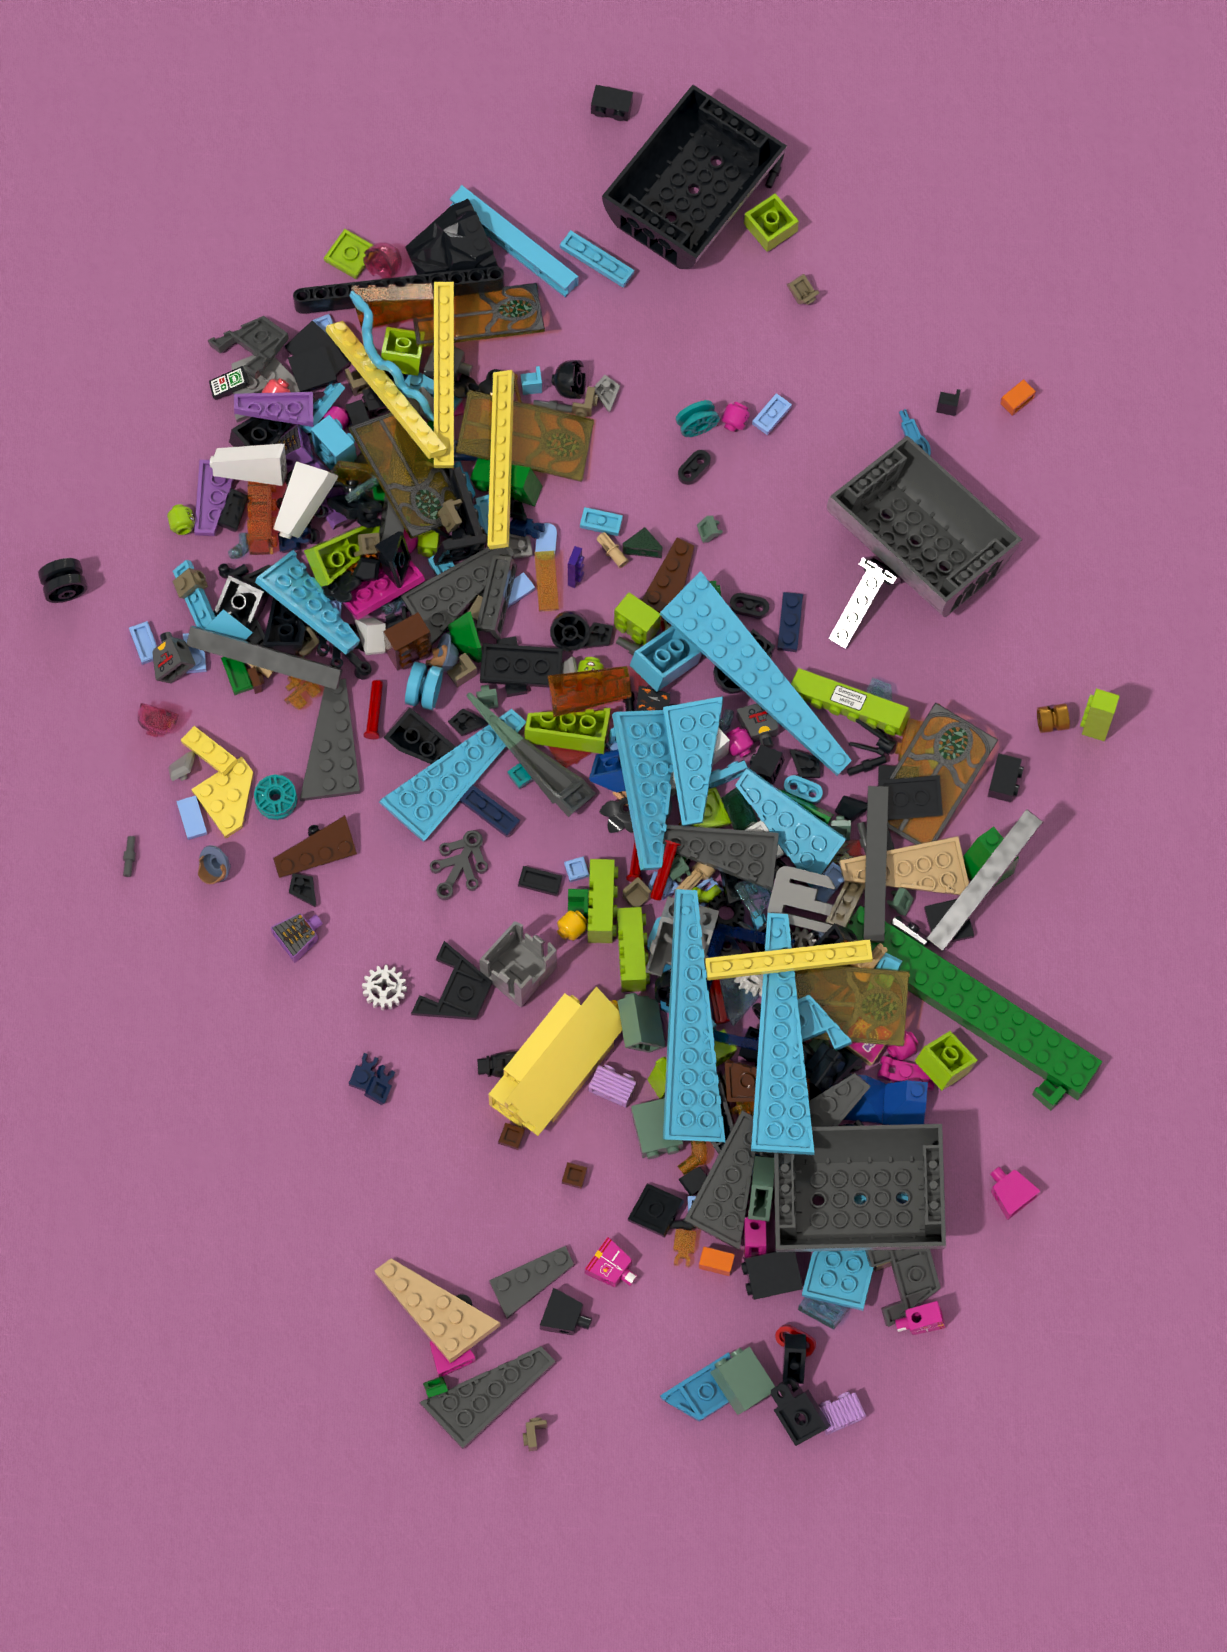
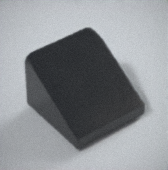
M697 1167L679 1178V1181L688 1194L692 1196L700 1191L707 1176L701 1167Z

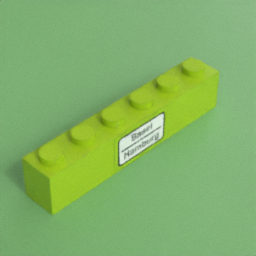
M798 668L791 683L802 699L810 703L811 706L817 709H827L830 713L837 716L840 714L844 715L853 722H856V719H860L871 728H880L889 735L896 734L901 736L910 718L909 707Z

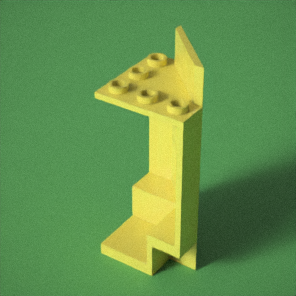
M597 986L582 1005H580V1001L575 996H568L564 993L503 1069V1077L488 1094L489 1105L518 1127L523 1128L525 1126L539 1136L550 1121L554 1122L614 1047V1040L622 1031L618 1009Z

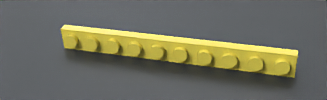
M434 282V433L447 448L444 455L434 457V468H454V282Z
M340 321L327 325L325 330L424 454L429 459L444 455L447 450L445 445L384 370L378 369L372 363L364 346L345 322Z
M512 370L493 372L487 544L489 549L509 547L514 372Z

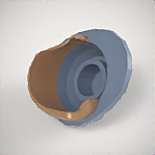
M445 633L442 635L437 648L432 649L433 658L426 660V665L429 667H441L444 672L451 670L457 664L459 652L451 643L450 634Z
M209 845L204 847L199 857V878L206 884H215L227 879L231 868L228 856L216 846Z

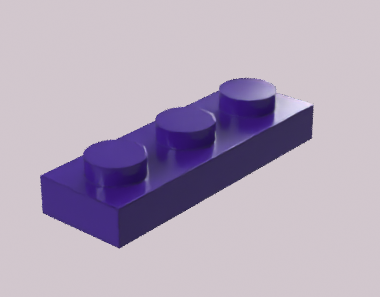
M574 546L568 561V586L572 588L576 587L577 582L581 583L584 576L582 548Z

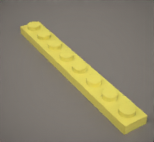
M870 940L705 958L708 981L872 962L873 958Z

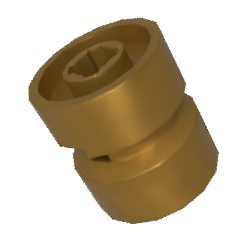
M1066 704L1054 705L1052 709L1049 706L1037 708V721L1040 733L1052 732L1054 728L1058 731L1070 728L1069 712Z

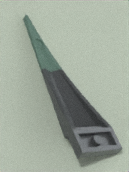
M467 694L468 699L552 804L556 803L568 817L596 795L594 790L581 777L553 760L523 738L473 694Z

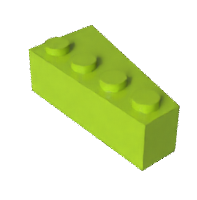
M360 525L304 550L318 584L321 587L329 585L352 564L356 563L361 557L354 556V552L359 551L358 535L379 533L380 526L366 528Z
M1097 688L1094 695L1090 694L1080 727H1083L1082 735L1105 741L1119 695Z
M603 708L601 711L585 709V712L567 710L565 713H555L554 711L528 713L525 739L531 744L604 754L611 708Z
M590 859L588 943H612V937H616L617 925H613V917H617V905H613V898H618V886H614V879H618V866H614V860Z
M641 907L617 908L621 992L646 991V984H650V974L645 972L649 961L648 952L645 953L644 945H648L647 933H643V926H646V913L642 914Z
M725 1029L719 1032L713 1031L716 1067L731 1059L737 1051L736 1046ZM666 1056L655 1062L656 1065L647 1079L659 1099L665 1097Z

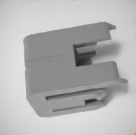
M783 866L778 869L768 906V913L788 914L789 924L826 933L832 925L785 913L784 908L785 905L830 916L834 904L817 901L818 889L791 883V880L794 879L835 889L836 887L831 878L827 875L790 866Z
M668 896L655 940H652L649 950L651 955L645 971L660 977L662 976L665 964L671 965L673 897ZM699 905L705 965V958H708L707 953L719 911Z
M514 921L479 960L480 971L492 981V985L515 1004L522 1007L557 968V950L549 942L548 955L545 957L543 946L545 941L537 935H534L533 938L527 933L523 935V925Z

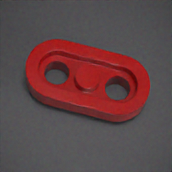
M789 1324L780 1326L776 1331V1341L783 1347L784 1332H789L790 1334L806 1335V1342L809 1343V1347H806V1357L810 1356L816 1349V1341L812 1336Z

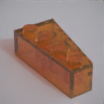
M432 283L406 284L405 287H398L394 284L382 288H376V285H368V288L351 286L352 291L360 295L373 312V327L434 314V290ZM355 307L362 329L364 313Z
M248 481L249 503L247 504L249 520H247V542L250 555L274 554V547H277V535H273V528L277 517H273V511H277V500L273 499V492H277V485Z
M627 666L547 676L553 717L631 697L630 676Z

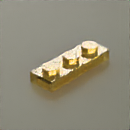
M554 551L534 552L539 612L559 610Z

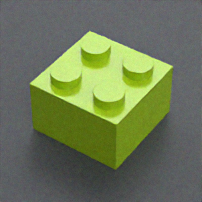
M776 193L744 215V225L766 252L798 232V219Z
M386 327L381 358L395 363L403 374L418 376L424 344H417L415 331ZM419 332L420 340L424 341L425 333Z
M630 592L627 593L614 610V625L616 629L621 633L626 632L637 644L642 643L645 645L660 630V613Z
M949 1031L924 1046L914 1061L942 1091L968 1075L978 1060Z

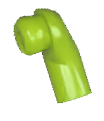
M716 884L708 891L701 890L699 887L692 889L697 890L698 902L709 903L715 896L717 897L722 893Z

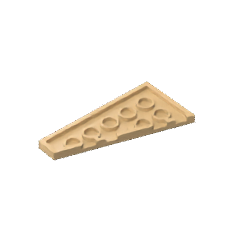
M958 836L887 851L886 887H901L911 890L961 895L969 884ZM866 855L839 861L844 882L865 884Z
M389 1259L374 1270L377 1277L449 1363H452L501 1326L497 1320L393 1259Z

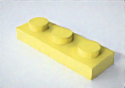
M195 726L181 739L183 745L223 776L238 763L233 755Z

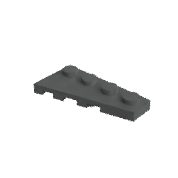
M563 1246L489 1280L506 1319L574 1267V1263L566 1246Z

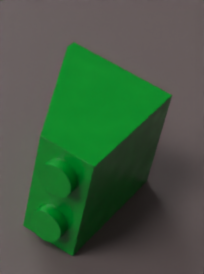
M995 827L979 836L963 856L967 877L970 881L1004 839ZM1018 856L995 886L1014 874L1019 859Z

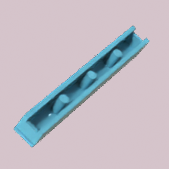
M463 185L452 195L450 201L453 203L450 206L469 199L487 237L561 295L566 297L578 286V275Z

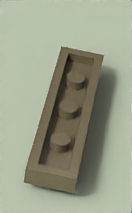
M845 882L825 923L830 925L837 923L847 928L865 891V884Z

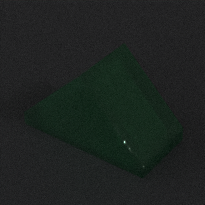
M644 527L623 543L622 553L662 558L663 547Z

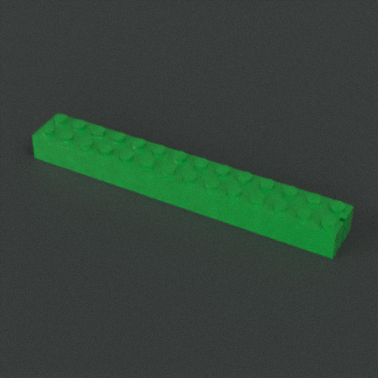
M861 905L847 926L848 929L854 932L858 941L863 940L864 907ZM885 921L884 943L881 944L887 948L888 951L886 953L903 961L899 971L909 972L908 991L1043 1079L1049 1081L1057 1088L1061 1086L1068 1095L1078 1101L1099 1070L1102 1060ZM871 943V951H873L879 943Z

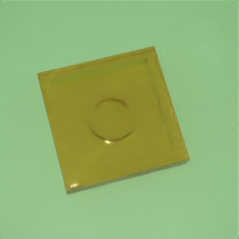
M338 461L330 471L338 475L336 481L346 484V480H358V484H362L363 488L376 473L372 465Z

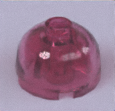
M379 242L364 252L366 256L363 258V261L371 275L375 276L376 273L381 279L394 278L399 273L402 266V258L399 250L393 245Z
M141 703L138 711V723L143 729L147 730V735L158 737V734H167L173 730L179 715L162 708Z

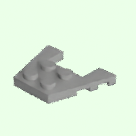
M252 355L232 363V370L246 365L256 356ZM274 357L256 380L247 374L250 385L233 393H262L270 379L279 380V378L289 384L288 388L291 392H299L294 376ZM235 414L237 423L251 418L250 416Z

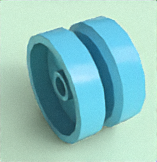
M414 662L407 682L405 704L416 706L421 699L422 708L434 710L441 689L443 668L432 666L427 673L426 664Z

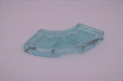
M380 472L385 481L387 479V476L384 473ZM377 474L345 496L346 500L349 503L354 502L381 484Z

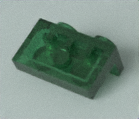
M737 787L721 798L734 830H746L758 822L751 805H749Z

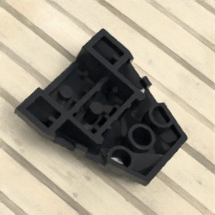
M469 199L450 206L405 246L417 275L498 266L487 235Z

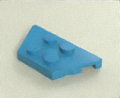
M729 1352L660 1395V1398L699 1422L729 1404V1401L710 1373L716 1369L715 1363L723 1358L727 1361L731 1359Z

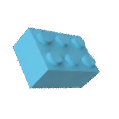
M328 415L311 428L314 452L333 474L338 475L340 480L355 469L354 461L357 458V449L353 436L350 433L346 434L342 430V424L337 419H333Z
M671 626L636 650L629 666L658 692L697 665L702 653Z

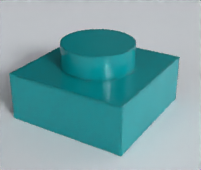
M520 763L507 771L508 776L519 789L533 780Z

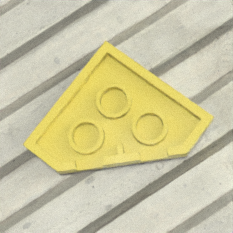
M243 757L237 759L238 763L225 776L217 772L191 789L225 839L243 828L251 782L254 775Z

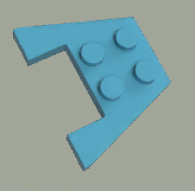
M810 995L798 999L802 1042L827 1032L836 1051L852 1044L851 1039L834 1023Z

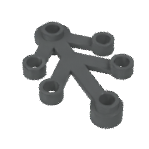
M471 830L466 832L461 840L452 843H442L439 847L442 856H449L453 850L464 849L459 855L440 861L433 860L430 863V870L435 874L440 873L443 868L454 865L446 882L440 883L437 886V896L441 900H448L452 897V887L462 868L467 880V889L475 891L478 888V880L474 877L468 860L470 853L473 852L476 860V871L480 874H484L487 871L488 865L480 851L483 838L478 831ZM474 838L476 843L471 844L469 840ZM448 847L449 851L443 852L442 848ZM434 864H438V865L440 866V868H439V869H433L432 866H433ZM480 864L485 865L483 870L478 868ZM473 881L476 883V885L474 887H470L468 885L469 882ZM443 890H447L449 892L447 895L441 894Z

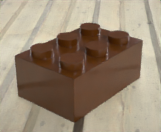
M419 612L383 631L386 653L397 671L409 668L413 662L418 659L423 660L427 658L432 652L430 630Z

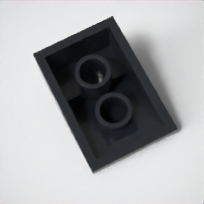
M228 575L215 607L214 615L216 617L224 609L250 630L255 620H258L270 594L256 583L243 577Z

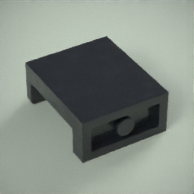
M774 1251L751 1257H743L744 1262L741 1263L743 1275H747L749 1282L745 1283L747 1295H751L753 1300L803 1289L795 1252Z

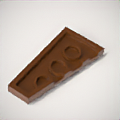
M678 537L676 538L641 601L660 613L685 587L694 545Z
M343 815L333 823L328 824L323 829L273 857L278 877L281 878L357 854L346 816Z
M730 1060L725 1061L727 1102H755L757 1067ZM806 1078L808 1100L810 1101V1080Z

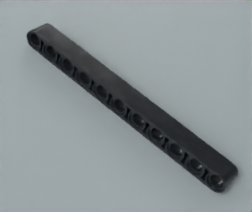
M498 266L299 288L293 293L294 307L300 314L356 308L349 296L351 291L360 295L368 306L405 303L414 300L434 299V282H454V297L476 295L484 292L494 293L501 291L505 286L504 271Z

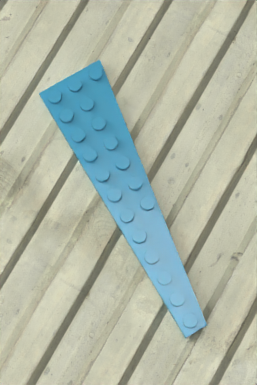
M700 571L660 612V615L828 769L838 776L852 760Z
M675 889L663 1139L725 1142L710 1000L706 982L707 974L704 965L705 956L701 938L702 930L697 890Z
M767 913L765 951L791 949L788 914ZM795 972L763 974L751 1151L814 1155Z

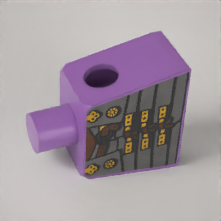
M299 425L293 427L276 443L285 444L287 472L294 469L296 461L306 464L313 460L309 436Z
M298 913L272 926L271 931L293 962L296 963L318 941L314 930L323 925L317 915L306 921L302 914Z

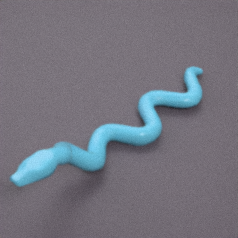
M351 291L349 296L355 307L364 313L362 339L368 357L378 369L389 371L401 393L407 398L416 399L426 417L434 421V414L425 396L420 391L409 388L404 381L399 367L392 361L383 360L377 353L372 334L373 312L360 295Z

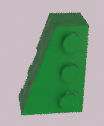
M478 458L470 480L475 488L480 491L489 492L490 460ZM511 464V497L515 501L535 507L543 487L531 467Z

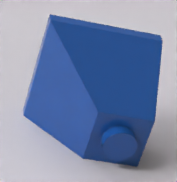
M618 749L605 752L604 754H596L589 777L591 782L616 793L626 791Z
M858 1075L871 1087L843 1120L857 1121L859 1119L861 1122L882 1124L885 1083L866 1075Z
M906 1080L885 1084L882 1125L924 1124L928 1082Z

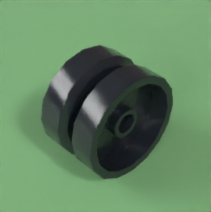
M63 558L52 561L40 568L38 576L40 583L44 586L43 593L48 602L63 603L71 601L87 591V583L85 577L82 576L83 570L79 560Z

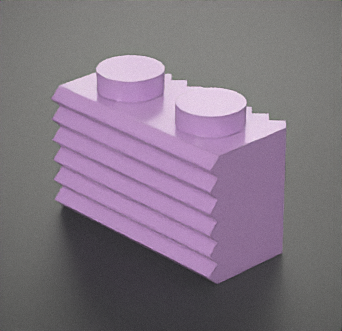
M598 1065L589 1084L588 1091L626 1108L636 1088V1081H634L633 1076L627 1073H623V1075L616 1073L615 1069L609 1065H604V1067Z
M845 1392L838 1396L839 1399L831 1403L830 1400L819 1404L821 1411L831 1425L828 1429L824 1430L826 1435L865 1419L866 1414L856 1392L852 1394Z

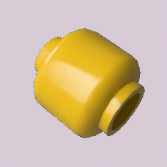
M570 910L557 921L559 928L557 933L564 940L568 938L574 941L586 931L587 920L579 911L574 912Z

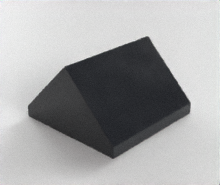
M398 531L374 546L384 573L397 588H401L411 556L403 532Z

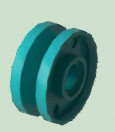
M709 400L699 401L687 406L677 414L675 420L679 426H682L680 431L684 437L701 435L718 424L720 417L714 411L715 406L713 402Z
M274 774L260 780L255 787V803L257 809L264 817L271 820L285 819L295 810L298 798L295 786L290 779L283 775ZM273 795H281L280 799L276 801L271 800Z

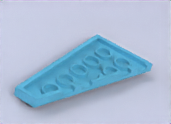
M294 550L256 578L255 583L344 654H348L358 646L360 639L349 624L343 622L339 616L340 612L338 609L332 607L330 599L324 595L323 589L316 579L310 577L307 573V567L303 562H299Z
M723 696L663 707L682 826L700 824L704 820Z
M746 768L735 784L738 790L756 811L758 817L769 829V832L779 833L778 844L785 854L789 856L796 868L822 874L847 838L751 769ZM808 883L811 888L814 886V884Z

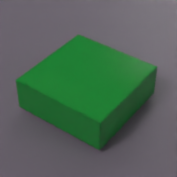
M443 1377L423 1383L428 1398L448 1391Z

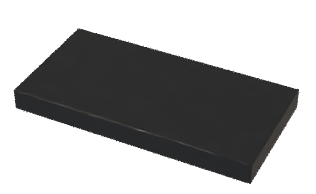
M483 643L480 683L560 688L563 649Z

